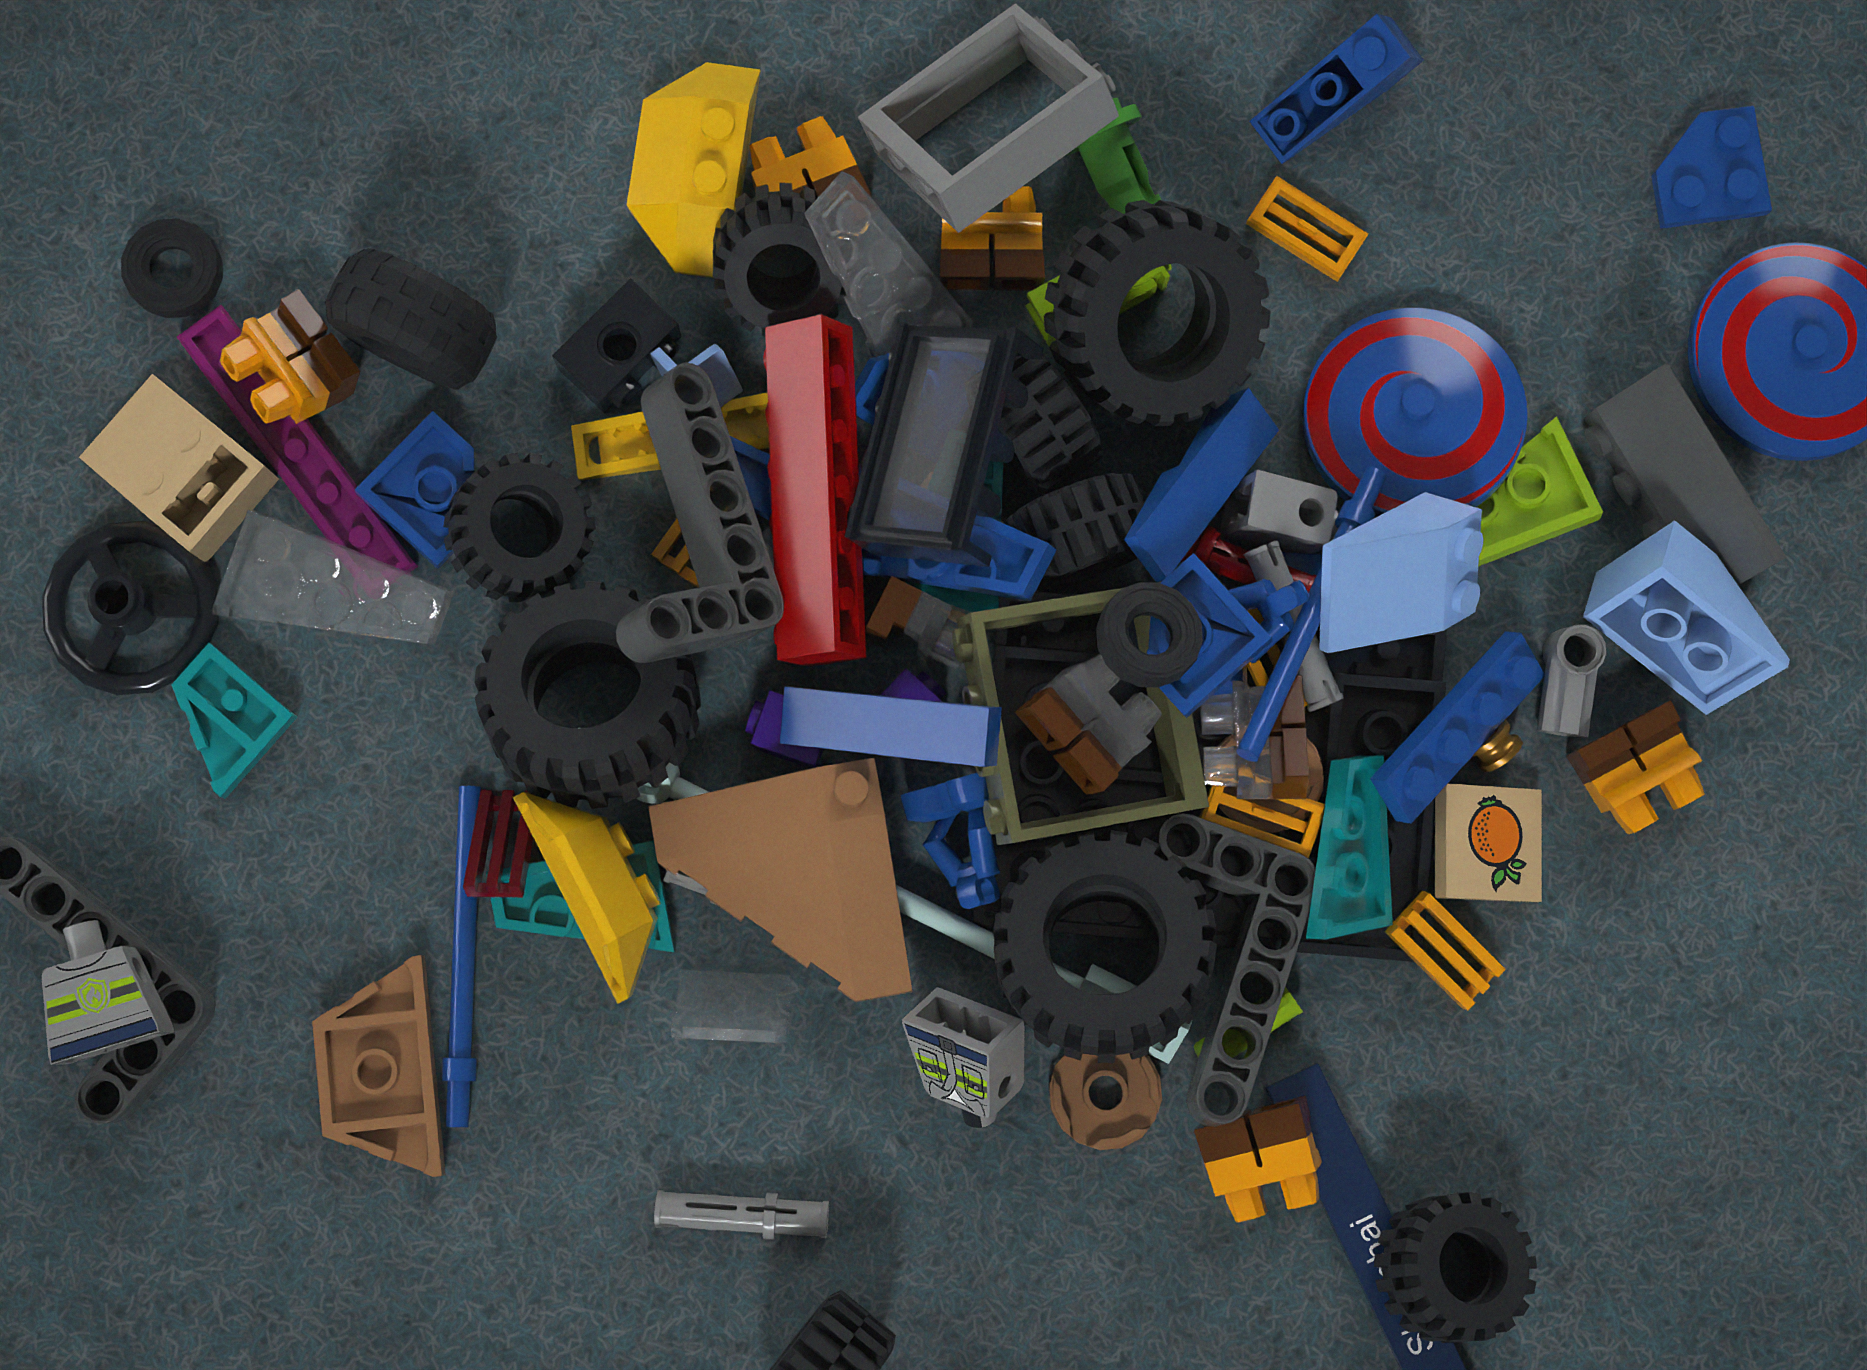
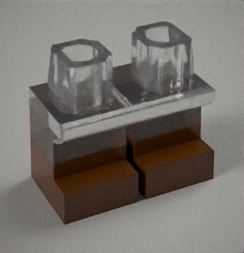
M891 576L866 626V639L884 648L892 633L916 645L915 657L923 667H925L929 657L955 670L960 665L956 659L952 641L953 630L958 629V625L956 622L948 619L953 606Z
M1101 654L1096 655L1085 663L1066 668L1015 711L1016 715L1048 751L1059 749L1053 757L1086 795L1105 791L1119 776L1118 772L1128 761L1151 743L1146 735L1162 715V712L1153 701L1142 692L1134 694L1120 707L1108 691L1121 679L1106 666Z
M1302 675L1295 677L1257 762L1241 758L1236 753V750L1266 686L1249 687L1243 681H1232V694L1211 696L1200 706L1202 735L1233 734V746L1203 747L1205 785L1236 786L1237 799L1307 798L1309 764Z

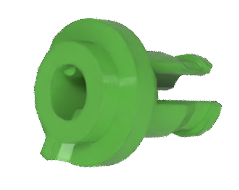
M1113 98L1119 117L1065 156L1079 151L1098 193L1108 203L1110 209L1113 208L1125 214V206L1128 202L1145 200L1154 205L1161 198L1159 194H1154L1149 184L1147 167L1128 128L1142 118L1136 104L1122 108L1118 98Z

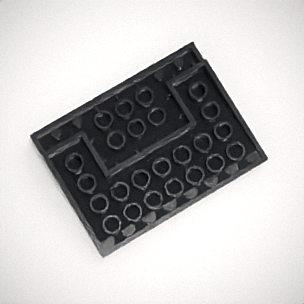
M1035 592L1031 601L998 596V608L1076 595ZM1101 613L996 630L993 676L999 707H1002L1001 720L1020 823L1166 797L1146 687H1138L1121 680L1106 666L1097 648L1096 627ZM1133 619L1128 628L1129 637L1133 645L1139 649ZM1319 625V627H1318V629H1317V631H1316V636H1317L1319 642H1320V625ZM1447 629L1343 651L1324 652L1334 680L1344 698L1312 712H1309L1308 705L1304 707L1306 737L1316 747L1323 767V791L1318 802L1325 804L1331 760L1358 756H1384L1385 763L1443 700L1446 693L1443 670ZM1280 639L1277 645L1282 652L1284 647ZM1266 652L1259 660L1268 678H1270L1274 667ZM1248 667V684L1244 688L1223 699L1212 695L1192 713L1207 794L1210 788V764L1219 744L1234 729L1249 724L1261 698V694ZM1052 687L1084 723L1080 730H1090L1122 767L1118 772L1119 776L1105 791L1086 795L1053 757L1059 749L1048 751L1016 715L1015 711L1040 690ZM1269 761L1257 764L1251 773V778L1270 785ZM1435 798L1412 823L1395 821L1387 808L1393 922L1422 890L1428 892ZM1217 807V810H1216V813H1215V814H1218V815H1220V816H1223V817L1228 818V817L1219 809V807ZM1204 808L997 845L996 835L992 834L1000 874L994 875L998 883L1000 896L995 902L974 907L972 923L982 927H994L995 915H988L985 912L1000 913L1002 907L1001 896L1009 882L1016 883L1019 879V868L1030 857L1036 858L1037 861L1045 856V846L1058 839H1061L1066 847L1076 843V833L1094 830L1095 840H1110L1111 830L1128 832L1127 842L1140 846L1144 838L1151 840L1155 831L1172 816L1189 814L1200 817L1201 811ZM1310 815L1306 817L1303 821L1308 822ZM1322 822L1308 858L1315 867L1317 864ZM1291 828L1271 833L1297 843H1301L1304 833ZM1178 830L1168 832L1166 842L1171 852L1180 857L1190 856L1192 853V842L1188 835ZM1223 850L1221 853V864L1224 870L1232 876H1243L1246 864L1241 854L1235 850ZM1277 869L1275 873L1277 888L1285 895L1295 896L1299 889L1297 877L1288 869ZM1201 884L1207 894L1206 907L1209 910H1213L1216 924L1215 943L1217 946L1235 947L1249 901ZM1106 900L1084 903L1071 909L1061 917L1066 919L1058 920L1052 930L1055 933L1158 941L1155 928L1140 912L1128 905ZM1423 909L1419 915L1426 920V910ZM1309 914L1296 951L1298 953L1414 962L1401 948L1386 946L1397 945L1385 933L1389 926L1325 940L1306 939ZM1106 922H1118L1121 924L1111 925ZM1260 922L1257 930L1259 941L1268 949L1278 950L1282 939L1276 938L1273 935L1281 936L1280 930L1271 922ZM1410 924L1404 932L1423 950L1424 937ZM1218 931H1227V932H1233V933H1230V934H1222V933H1219ZM1329 940L1346 941V942H1343V943H1334V942H1331V941H1329Z

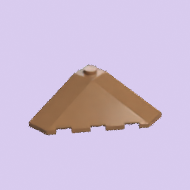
M875 758L811 768L648 806L657 863L675 876L679 871L685 873L706 888L708 892L705 897L740 922L745 917L749 918L774 936L771 941L774 946L807 969L813 963L839 981L841 984L837 990L854 1002L912 993Z

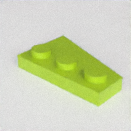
M1557 416L1521 448L1516 463L1502 485L1488 499L1476 507L1482 509L1480 532L1483 535V547L1479 555L1478 567L1600 520L1603 510Z

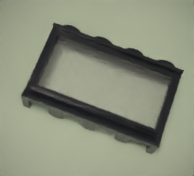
M900 322L895 343L889 352V367L882 394L876 403L875 421L868 448L862 457L861 475L854 502L848 511L847 529L844 537L873 555L989 567L992 555L970 542V537L976 515L995 518L1001 509L999 496L985 487L984 482L990 461L1009 463L1014 457L1015 448L1013 442L998 431L1003 406L1008 408H1024L1028 401L1027 388L1011 376L1016 356H1023L1025 359L1041 360L1043 348L1017 327L999 330L917 326Z

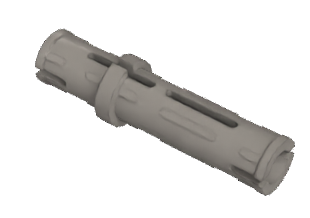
M1278 540L1270 542L1268 546L1265 544L1244 554L1256 581L1262 579L1270 580L1277 591L1294 582L1279 547ZM1303 604L1289 611L1294 624ZM1289 631L1283 638H1281L1283 647L1291 631ZM1315 633L1296 675H1302L1303 695L1309 712L1344 698L1334 680L1324 652L1319 650V640Z
M658 1190L654 1211L655 1228L675 1227L711 1231L763 1233V1239L775 1240L776 1234L821 1237V1239H827L829 1201L779 1199L778 1193H766L765 1198L716 1194L675 1193Z

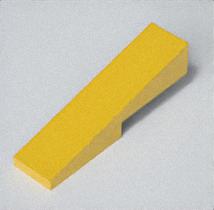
M767 393L732 399L720 407L730 436L770 454L769 426L765 416V409L768 403ZM643 411L571 425L579 480L661 470ZM596 436H598L601 464H596L589 455V445Z

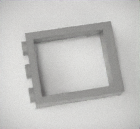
M1015 3L859 115L858 119L879 158L959 233L1119 117V114L1111 96V93L1116 90L1115 85L1109 74L1106 75L1100 64L1095 63L1091 66L1084 60L1081 52L1071 40H1059L1043 18L1039 19L1038 16L1035 18L1031 17ZM1026 60H1029L1067 92L954 175H951L915 142Z

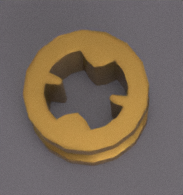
M1506 719L1473 755V757H1479L1477 766L1482 772H1490L1500 768L1509 762L1523 745L1518 735L1509 734L1511 727Z

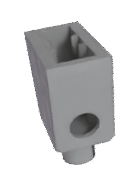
M1255 470L1243 477L1225 501L1220 528L1221 539L1227 542L1260 547L1265 544L1268 546L1270 542L1278 540L1282 552L1305 554L1317 552L1323 549L1324 544L1333 540L1338 530L1335 525V520L1340 512L1335 510L1338 497L1337 492L1322 486Z

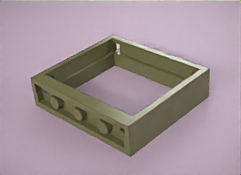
M1123 588L971 612L956 619L958 629L953 630V649L957 661L965 664L968 686L963 688V704L999 707L986 637L987 631L1102 613L1105 605ZM1141 615L1134 618L1139 650L1147 654L1150 616ZM1146 687L1166 797L1020 823L1001 720L997 766H975L979 777L986 778L989 800H985L983 805L984 820L988 832L991 835H996L997 845L1209 807L1192 714L1186 718L1159 688Z

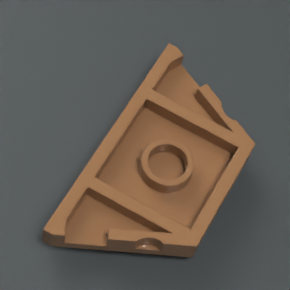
M418 955L407 959L403 965L377 982L373 981L340 1006L333 1007L313 1020V1037L322 1136L345 1145H352L366 1150L370 1154L383 1159L407 1165L423 1171L424 1174L437 1177L446 1175L426 961L425 956Z

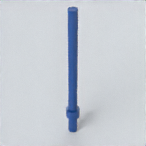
M1367 467L1352 499L1344 501L1335 520L1338 530L1333 540L1374 519L1375 512L1372 508L1386 479V474L1382 470L1375 467ZM1322 565L1309 591L1310 599L1301 608L1236 750V753L1247 761H1258L1320 625Z
M459 786L449 1050L448 1058H442V1081H447L446 1127H469L470 1081H476L477 1058H471L477 897H467L463 883L480 791L482 789L480 786Z

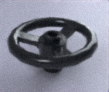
M144 520L108 523L77 538L53 565L42 595L43 631L57 661L84 685L117 696L153 693L173 683L205 646L211 643L219 621L218 584L207 562L190 553L158 525ZM141 542L166 550L185 567L195 587L196 595L155 594L148 585L122 571L110 547L115 544ZM89 560L98 579L89 590L88 608L93 618L102 624V627L85 657L76 649L66 628L65 599L74 575ZM129 599L127 606L122 610L123 603ZM156 618H195L188 640L170 660L146 672L117 673L108 670L126 635H136L144 632L154 623Z

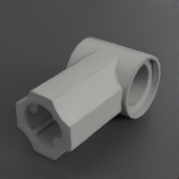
M1574 625L1551 633L1545 640L1542 652L1546 666L1537 731L1567 737L1588 738L1597 671L1603 664L1606 656V643L1602 635L1595 628L1587 625ZM1569 637L1577 639L1584 649L1583 660L1578 666L1569 663L1564 655L1563 647Z

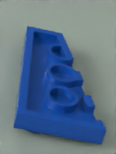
M861 467L859 469V479L861 475ZM901 478L888 527L942 532L950 500ZM976 515L970 542L992 555L989 567L878 556L871 554L863 548L862 564L864 575L889 579L893 576L901 581L1031 601L1057 550L1049 543L993 518Z

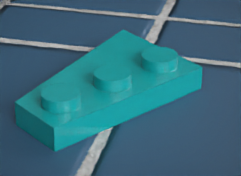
M1358 756L1331 760L1306 939L1325 940L1393 925L1387 806L1370 780L1374 773L1384 764V756Z
M654 841L633 844L635 853L627 856V859L637 877L646 873L661 904L653 907L658 919L648 948L675 952L661 868L657 863ZM546 861L529 864L523 898L490 897L496 928L585 939ZM511 867L503 868L501 883H509Z

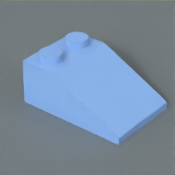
M1424 492L1324 544L1322 550L1319 650L1332 653L1440 632L1475 613L1480 598V587L1477 584L1479 555L1483 547V535L1480 532L1482 509Z
M1675 520L1596 572L1583 618L1705 715L1788 668L1790 659L1717 554Z

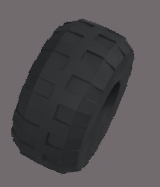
M363 249L347 258L324 302L328 323L349 340L379 358L439 386L454 390L462 388L477 378L498 337L496 336L494 315L480 302L435 274L392 254L376 251L375 249Z

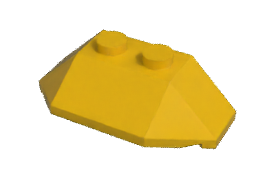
M706 62L643 99L627 208L675 273L713 278V237L715 229L720 228V217L726 208L735 211V199L741 196L743 192L761 73L760 69Z
M522 792L514 796L513 799L617 1004L633 995L658 919L653 907L661 904L660 899L646 873L637 877L627 856L635 853L620 822L611 826L607 817L577 807L573 808L560 804L555 800L539 797L529 792Z

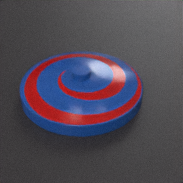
M1810 243L1778 244L1757 250L1739 259L1727 268L1707 289L1696 308L1689 330V370L1695 390L1706 411L1733 439L1761 454L1793 461L1818 460L1832 457L1857 446L1867 439L1866 265L1850 255L1822 245Z
M1400 308L1380 312L1358 321L1340 333L1327 346L1316 362L1308 380L1303 402L1302 421L1305 443L1316 469L1331 489L1335 490L1345 501L1352 499L1367 467L1378 468L1386 474V479L1372 508L1375 512V517H1378L1424 492L1473 507L1480 505L1502 485L1516 463L1524 442L1528 415L1527 401L1521 378L1507 353L1490 335L1473 323L1447 312L1426 308Z

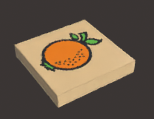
M1447 784L1435 797V898L1542 902V790Z

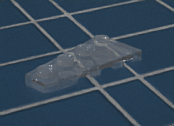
M842 171L804 213L831 272L837 275L847 294L844 297L852 316L859 320L868 339L865 344L872 358L890 352L892 345L895 343L900 322L917 326L970 328L974 324L972 319L854 176Z
M248 510L214 602L212 614L423 644H435L454 591L260 511Z

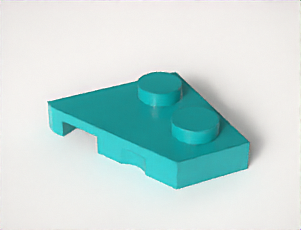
M211 643L205 646L171 685L181 710L185 711L190 723L189 731L195 746L201 752L212 781L210 784L212 789L219 797L224 799L230 795L297 719L294 713Z

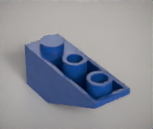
M1376 14L1249 122L1280 163L1283 164L1389 90L1424 59L1391 17Z

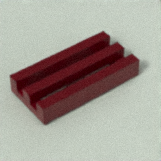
M492 790L480 791L463 883L467 897L523 898L533 836L522 814L520 815L509 883H501L513 811L520 812L513 799L516 796L514 790H503L502 796H494ZM499 811L487 881L482 883L494 813Z

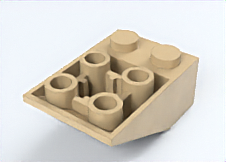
M154 374L146 380L79 456L81 460L190 553L204 562L209 561L279 480L267 467Z

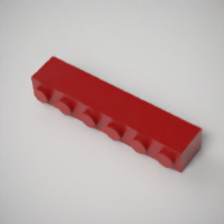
M820 314L765 327L766 349L763 355L764 366L767 371L768 403L765 409V416L769 426L770 448L767 471L771 481L772 503L769 526L773 536V569L784 602L783 616L775 624L773 636L777 647V660L807 667L866 658L862 547L844 537L847 529L848 511L854 502L859 482L853 327Z

